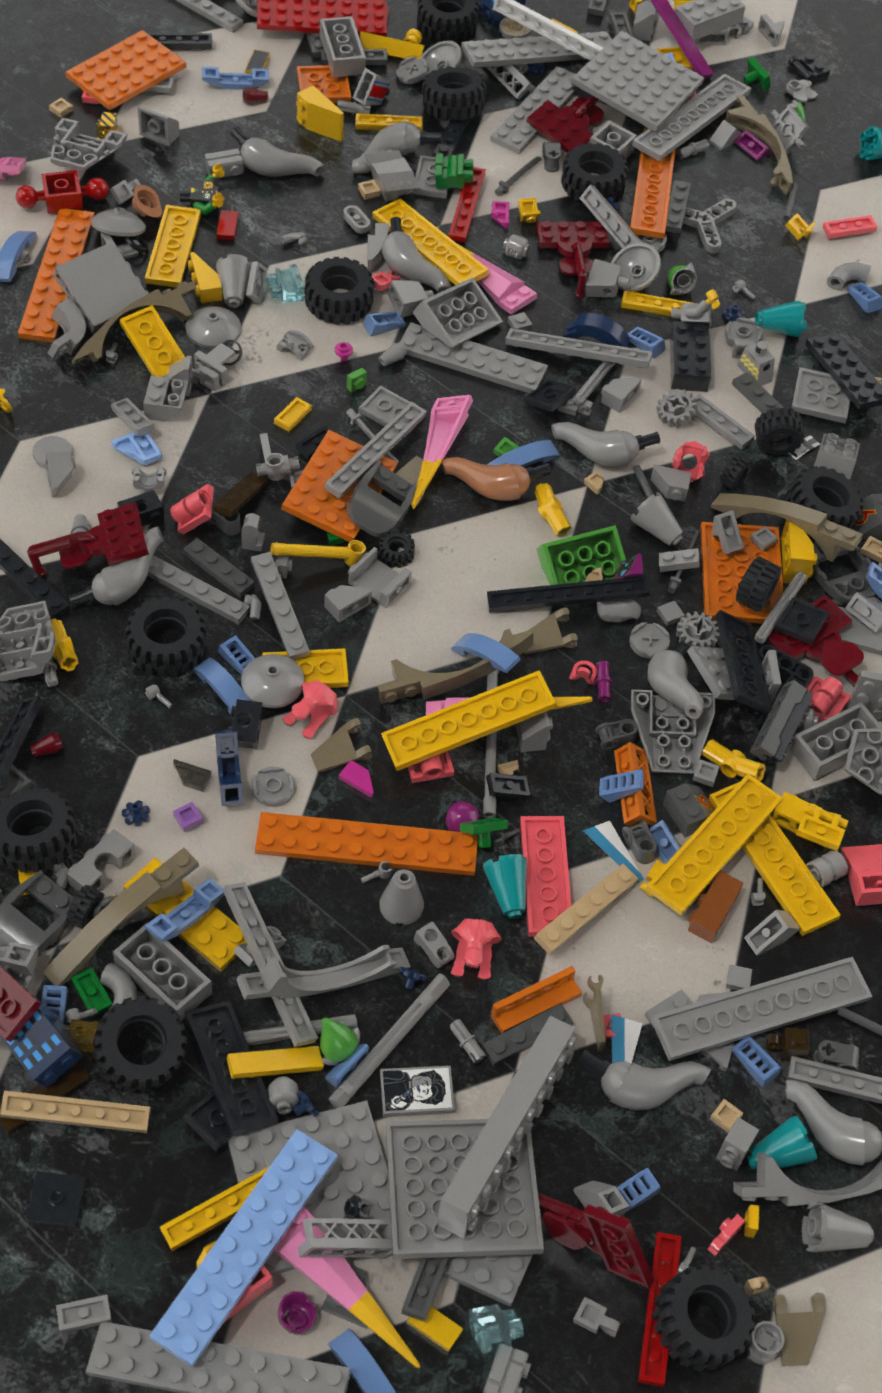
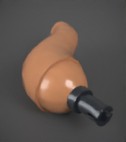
M460 457L446 458L441 462L445 475H453L464 481L478 494L497 501L520 499L521 495L525 494L528 490L530 483L536 482L538 478L552 474L548 463L535 468L529 467L525 469L521 465L509 463L483 465Z

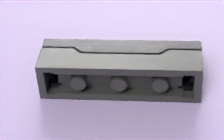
M795 680L783 685L750 752L762 761H765L769 766L783 761L787 754L786 749L795 738L794 733L803 722L802 716L804 712L811 706L810 700L813 693Z

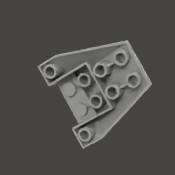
M631 690V712L634 721L637 723V730L652 773H695L715 715V697L713 693L698 692L704 701L703 713L698 719H691L682 708L661 696L652 695V690Z

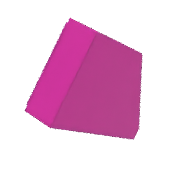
M492 201L491 217L508 229L510 202Z
M350 760L339 774V779L372 798L374 791L369 770Z

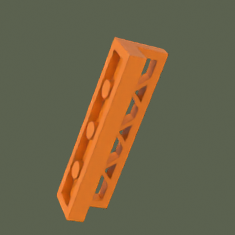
M629 742L614 751L617 774L641 769L644 771L643 790L621 798L624 824L631 826L642 820L653 826L657 824L648 759L644 749Z
M573 966L494 1003L491 1018L500 1033L503 1034L559 1004L563 1006L581 997L582 992L574 981L576 971Z

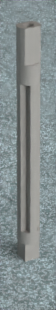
M438 974L378 1044L330 1096L329 1101L335 1108L345 1106L397 1044L449 987L450 983L443 974Z

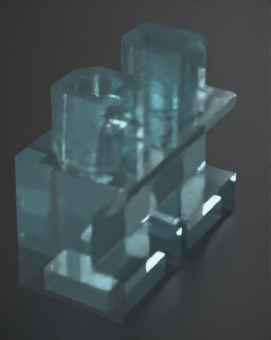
M291 264L289 269L281 271L279 268H275L274 274L266 276V282L268 287H270L272 299L282 298L283 303L305 300V287L296 264Z
M498 1304L468 1310L470 1332L482 1353L491 1352V1344L503 1341L506 1346L512 1347L511 1339L524 1336L522 1322L520 1318H516L514 1309L502 1311Z

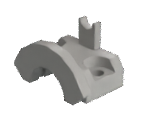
M289 330L277 344V350L281 352L288 348L295 353L298 360L302 361L310 349L313 348V344L300 331Z
M135 467L132 470L133 486L136 489H145V493L153 489H162L167 470L163 467H158L156 472L148 474L143 472L140 467Z

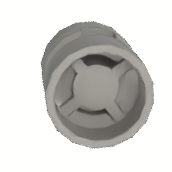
M832 850L806 865L822 888L830 884L832 880H838L848 873V866L844 857L836 850Z
M770 1321L758 1323L755 1326V1330L750 1334L752 1335V1340L745 1347V1351L748 1357L757 1364L766 1365L771 1363L785 1342L781 1328Z

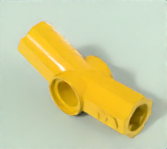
M548 483L538 484L535 487L534 493L539 503L537 507L539 513L548 521L556 536L560 537L567 534L572 527L562 511V504L555 497Z
M51 619L56 639L53 659H57L61 669H65L67 672L72 671L79 663L70 636L67 637L61 620Z
M713 739L706 744L702 752L704 757L719 765L720 770L727 777L734 778L736 775L745 777L747 774H750L758 781H761L764 777L765 764L747 759L738 750L730 751Z

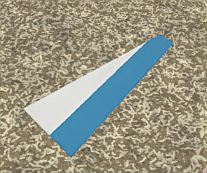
M610 821L583 830L619 866L624 863L639 878L637 882L644 880Z
M611 1014L612 1032L616 1034L612 1036V1063L616 1061L632 1063L643 1023Z

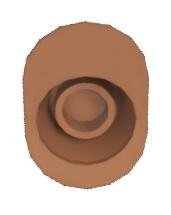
M146 185L136 186L132 200L135 211L143 217L146 215L155 218L162 215V208L157 193Z

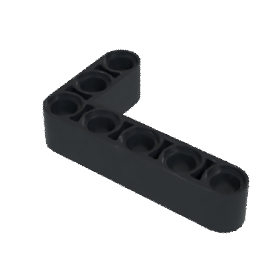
M764 645L759 651L761 664L768 650H776L780 679L784 685L795 680L804 688L808 687L814 675L813 670L809 666L774 646ZM779 692L777 693V695H776V696L774 697V699L772 700V702H771V705H772V706H773V704H774V702H775V700H776V698H777ZM763 713L757 720L751 735L753 743L768 714Z

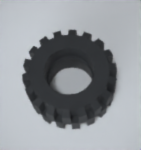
M778 407L773 410H767L766 413H762L756 419L754 424L756 441L759 450H762L763 453H768L771 456L787 455L790 452L793 453L795 449H799L801 444H803L805 437L802 418L797 411L794 412L791 408Z
M760 556L754 559L739 584L736 592V602L756 612L761 611L768 603L781 576V567Z

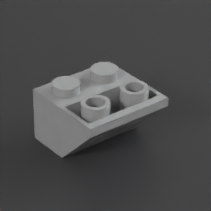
M646 0L637 6L633 27L635 39L651 41V35H655L659 13L651 0Z
M151 376L143 403L144 414L150 420L165 421L181 412L189 381Z
M547 712L515 724L521 752L546 750L547 741H550L549 730L553 728L552 718L548 717Z

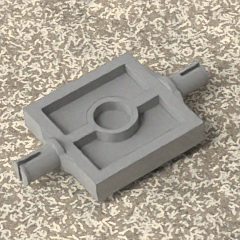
M789 105L781 114L776 109L772 110L770 115L775 119L772 126L776 130L786 153L789 154L795 145L800 150L805 149L806 144L801 139L810 128L807 123Z

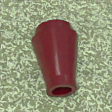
M247 87V89H243V102L253 104L268 101V92Z
M51 732L34 745H31L30 748L33 756L36 758L38 756L59 753V750L63 749L64 746L58 732L55 734Z

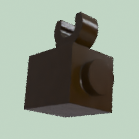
M785 1028L782 1036L769 1034L768 1039H766V1049L780 1050L781 1061H790L792 1056L806 1059L809 1053V1030Z

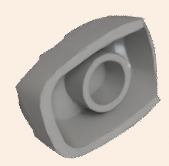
M633 599L597 602V612L604 621L624 622L632 618L637 620L641 614V606Z

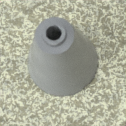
M229 254L225 259L220 257L216 262V270L222 285L225 303L232 308L243 304L252 264L251 261H247V257L238 254Z
M659 492L656 493V496L653 494L637 508L639 513L637 515L633 513L630 518L633 523L668 546H677L683 540L682 535L684 532Z
M409 870L397 871L380 897V912L390 923L409 925L417 921L422 915L424 900L415 875Z
M820 1202L810 1203L807 1207L810 1210L808 1217H803L802 1241L803 1244L808 1245L809 1248L806 1250L810 1252L866 1248L874 1239V1231L869 1223Z

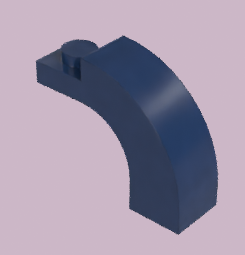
M596 313L579 314L576 321H571L566 325L562 335L572 339L589 336L603 344L627 347L630 340L626 331L617 322Z
M237 730L215 731L221 805L244 804Z

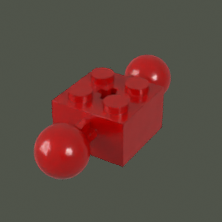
M77 170L41 174L43 190L36 191L31 186H21L16 191L15 198L18 205L26 209L34 207L38 201L45 200L48 214L58 213L61 209L83 210L82 196L88 195L93 200L101 201L108 196L109 186L102 178H93L86 186H80Z

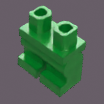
M436 153V189L454 188L457 186L464 188V183L473 182V159H464V154L443 157V153Z

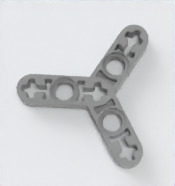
M724 199L703 212L686 207L684 215H689L691 218L684 216L682 224L697 228L705 250L709 253H717L721 247V239L715 225L733 215L737 204L732 199Z

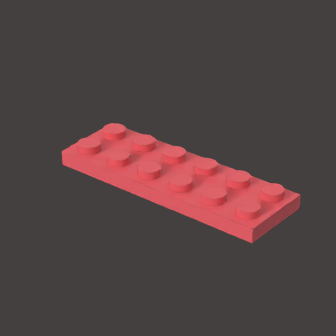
M564 816L520 817L522 856L527 858L526 914L528 937H535L538 932L571 906Z

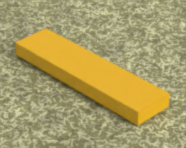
M366 32L360 33L363 49H386L387 55L405 59L409 57L420 58L423 54L424 45Z
M356 114L355 129L381 131L394 123L408 121V123L416 125L422 131L423 117Z
M624 291L621 307L671 316L672 308L682 309V303L692 302Z
M319 1046L231 1053L226 1058L231 1079L321 1071L324 1067Z

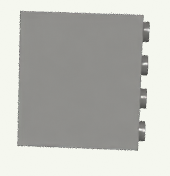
M113 242L55 267L54 277L66 296L78 306L84 316L85 324L92 335L99 330L100 326L104 325L128 305L149 294L142 287L139 277L135 276L132 272L129 262H126L122 257L121 250Z

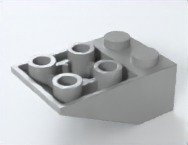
M824 433L814 466H818V468L825 466L827 469H835L836 472L846 475L845 477L849 480L856 463L860 444L854 439L847 438L845 440L839 438L836 434Z

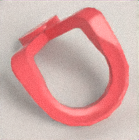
M579 661L574 665L569 679L577 680L584 678L588 684L595 685L597 669L589 661ZM582 665H587V666H589V667L592 669V671H593V674H592L591 678H589L590 673H591L590 670H589L588 668L579 667V666H582Z

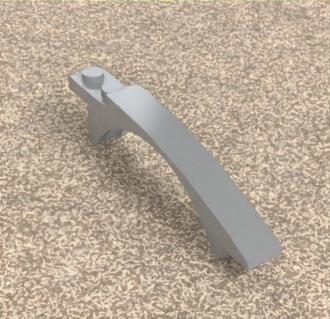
M382 945L353 961L314 971L289 969L280 962L279 956L270 959L261 972L240 974L236 980L244 1000L279 996L280 1000L355 986L399 973L401 966L407 969L411 966L403 948L390 949L389 945Z
M757 1152V1182H734L733 1192L742 1197V1200L755 1201L756 1197H765L767 1200H779L787 1206L808 1205L812 1202L830 1203L882 1189V1159L869 1174L851 1185L833 1190H815L792 1182L781 1171L773 1157L767 1156L764 1152Z

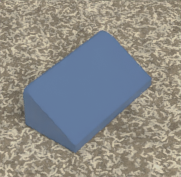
M661 820L649 828L656 841V851L663 863L666 864L681 848V845L668 824Z
M359 1044L353 1055L338 1062V1065L325 1076V1079L335 1088H338L368 1055L369 1046L367 1044Z

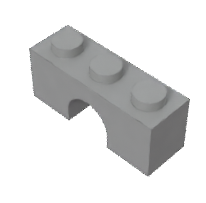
M115 829L109 834H105L93 849L91 848L85 853L82 860L69 868L67 873L69 885L77 891H80L81 887L85 885L99 890L104 885L103 873L97 869L103 864H112L121 869L135 855L134 843Z

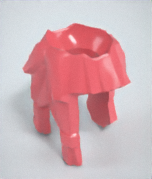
M697 441L685 442L679 449L675 450L674 457L672 458L673 469L692 472L690 482L703 478L705 476L704 465L710 456V453L707 452V446L704 445L703 447ZM687 454H692L697 458V465L693 469H686L682 465V459Z
M319 680L301 684L304 698L301 702L293 705L292 711L282 718L286 725L291 726L295 720L306 719L307 716L311 715V723L302 731L303 736L309 739L313 737L314 732L330 715H336L338 712L336 693Z
M464 919L451 932L453 937L459 941L451 974L455 977L463 976L466 963L467 966L473 968L480 966L478 978L482 980L490 979L492 944L498 943L502 939L493 923L481 919Z

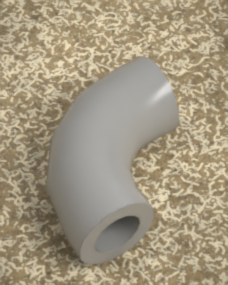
M857 262L840 265L829 275L827 284L830 288L839 290L849 280L865 283L871 266Z
M109 963L102 972L100 982L113 991L114 1001L112 1006L116 1003L121 1004L124 999L129 997L132 1000H136L137 987L131 976L119 966Z

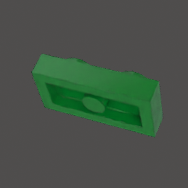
M92 967L71 977V981L87 1010L97 1009V1013L91 1015L92 1018L111 1008L112 1002Z

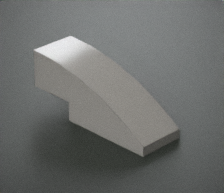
M375 223V235H368L367 269L371 273L383 259L381 246L389 235V223Z

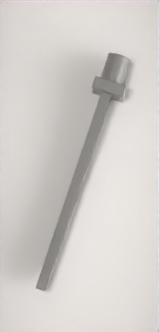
M352 408L347 410L346 414L351 419L350 424H357L371 440L375 435L360 420L361 414H356ZM388 452L385 455L386 457L398 462V460L390 452Z

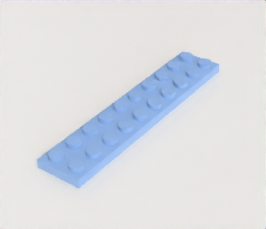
M296 1129L149 1335L150 1339L193 1368L337 1160L338 1154Z

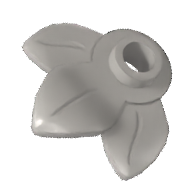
M791 80L786 86L787 92L800 102H807V99L811 100L818 96V93L810 88L812 82L808 80Z

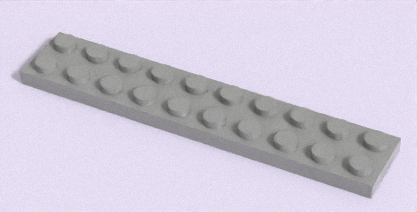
M604 31L578 34L603 48L612 40L609 34ZM544 36L462 42L461 49L473 68L586 59Z
M723 74L683 103L656 132L649 128L635 138L632 146L653 159L660 161L734 106L737 96L744 95L746 97L749 95L751 88Z
M849 957L655 1014L651 1017V1021L667 1058L671 1061L836 1011L840 1008L869 1001L873 996L854 958Z
M109 1322L100 1323L86 1369V1373L89 1376L177 1393H346L351 1373L348 1367L215 1342L208 1344L192 1368L153 1342L149 1337L152 1333L151 1330Z

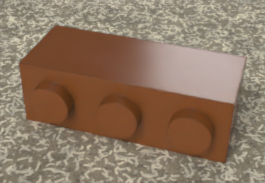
M719 871L716 878L706 887L709 889L707 894H701L697 905H699L697 911L693 909L687 920L690 922L688 931L712 943L739 896L744 883Z

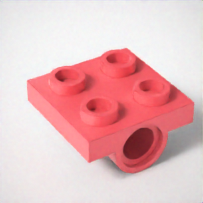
M207 484L171 507V515L178 522V531L184 535L211 518L214 487Z
M815 676L806 688L813 693L809 708L814 709L815 716H819V722L841 713L851 695L842 691V683L834 677H826L825 680H822Z
M449 751L408 767L412 783L454 776Z

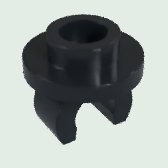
M353 1195L344 1205V1213L347 1219L369 1218V1214L363 1213L361 1207L366 1208L370 1205V1202L365 1199L361 1200L359 1196Z

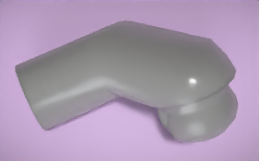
M292 232L280 237L283 245L297 240L300 245H303L308 241L307 235L304 232Z
M254 594L252 596L246 595L244 603L251 606L250 619L260 620V600Z
M62 862L59 865H53L51 870L57 877L56 884L66 890L69 869Z

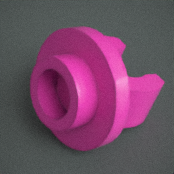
M340 342L335 346L334 351L337 356L341 357V362H348V357L353 353V347L347 342Z

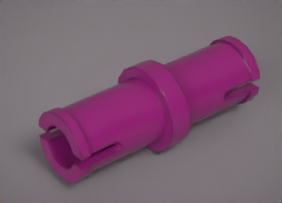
M599 661L596 663L597 678L595 680V684L598 686V701L607 703L611 701L610 686L612 685V679L609 676V662Z

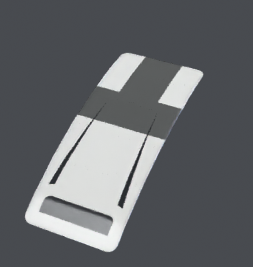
M812 436L804 438V442L799 449H795L793 453L790 452L788 454L797 460L811 449L819 446L820 443Z

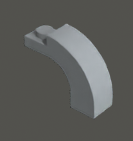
M68 298L56 305L51 316L64 331V335L53 341L48 351L52 358L59 354L63 355L66 352L71 356L77 350L85 334L86 324L84 316L78 306Z

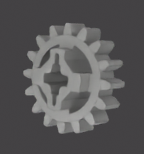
M676 389L675 393L669 391L668 396L663 394V400H658L659 405L656 406L657 414L663 424L667 422L668 426H671L675 423V426L678 427L679 423L685 425L686 420L691 422V416H696L695 410H698L696 398L692 396L691 392L687 394L685 389L682 392Z
M694 611L693 616L687 613L686 618L681 617L680 622L677 624L676 636L680 637L679 643L685 642L689 646L715 647L720 638L717 621H711V615L705 617V612L698 615L697 611Z

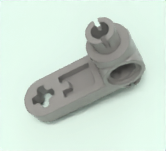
M260 434L265 463L256 464L258 476L267 474L269 479L278 481L291 474V470L300 469L298 456L288 459V455L280 453L271 454L268 434Z

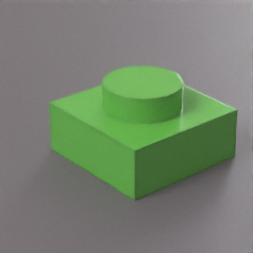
M363 368L347 375V389L350 392L361 389L366 385L367 372Z
M504 437L494 448L493 453L500 457L519 446Z

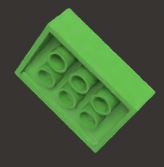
M616 525L548 542L536 549L541 567L550 585L584 582L587 579V575L597 568L602 569L603 580L614 579L621 562L626 560Z

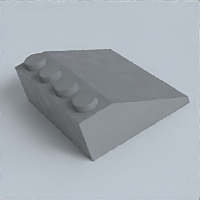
M473 277L423 300L413 311V314L424 329L451 348L503 322Z

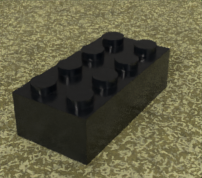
M673 321L670 333L671 389L708 392L711 380L709 324Z

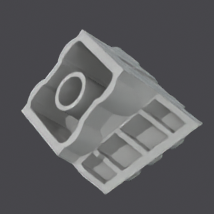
M400 150L364 154L371 169L373 179L380 188L381 195L386 202L393 201L403 194H409L415 189L421 188L407 161L402 157Z

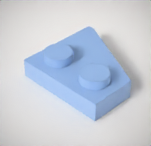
M133 432L111 441L114 449L144 466L162 459V453L148 433L138 437Z

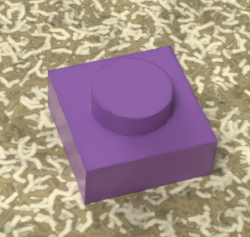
M193 802L173 811V816L184 832L203 823V817Z

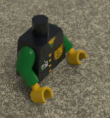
M220 163L213 166L212 170L214 173H210L205 179L191 182L190 191H180V202H190L191 208L201 210L202 215H219V207L223 206L224 197L219 193V179H217V177L222 178L224 176L223 167Z

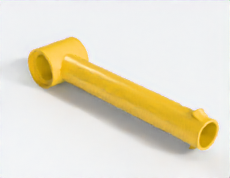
M358 540L350 541L348 547L284 544L278 542L271 544V555L344 559V562L349 566L357 564L366 550L364 543Z

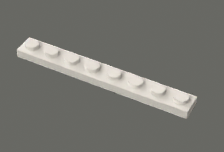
M495 0L493 9L588 60L594 58L603 49V47L514 0Z

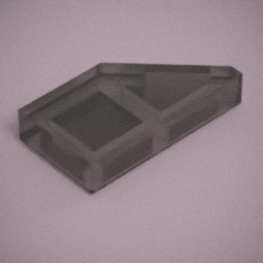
M174 759L173 766L177 770L183 786L204 792L212 775L211 771Z

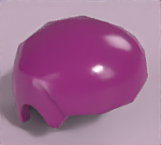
M458 801L449 808L445 822L450 831L460 832V823L479 820L480 815L478 809L471 803Z
M292 1291L284 1295L278 1307L279 1323L286 1331L295 1335L307 1332L312 1328L316 1320L315 1304L307 1298L305 1292Z

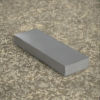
M128 398L111 404L112 411L138 437L155 430L154 423Z

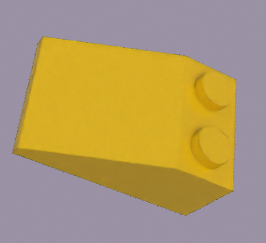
M314 85L298 92L296 102V118L298 123L302 124L307 130L340 142L343 141L344 113Z
M786 519L781 535L783 583H791L797 572L801 571L807 575L806 581L803 584L806 585L808 578L812 577L813 565L817 563V553H814V544L806 532Z

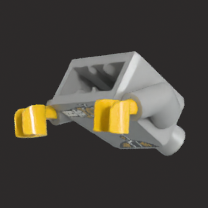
M714 289L706 293L708 299L702 300L700 303H682V309L672 308L671 319H680L681 322L705 323L712 327L713 310L720 305L716 291Z

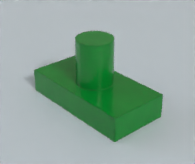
M754 57L747 59L749 73L743 76L744 82L748 85L757 81L764 90L771 88L770 75Z
M495 817L460 823V832L478 834V847L482 848L491 847V831L508 829V820Z

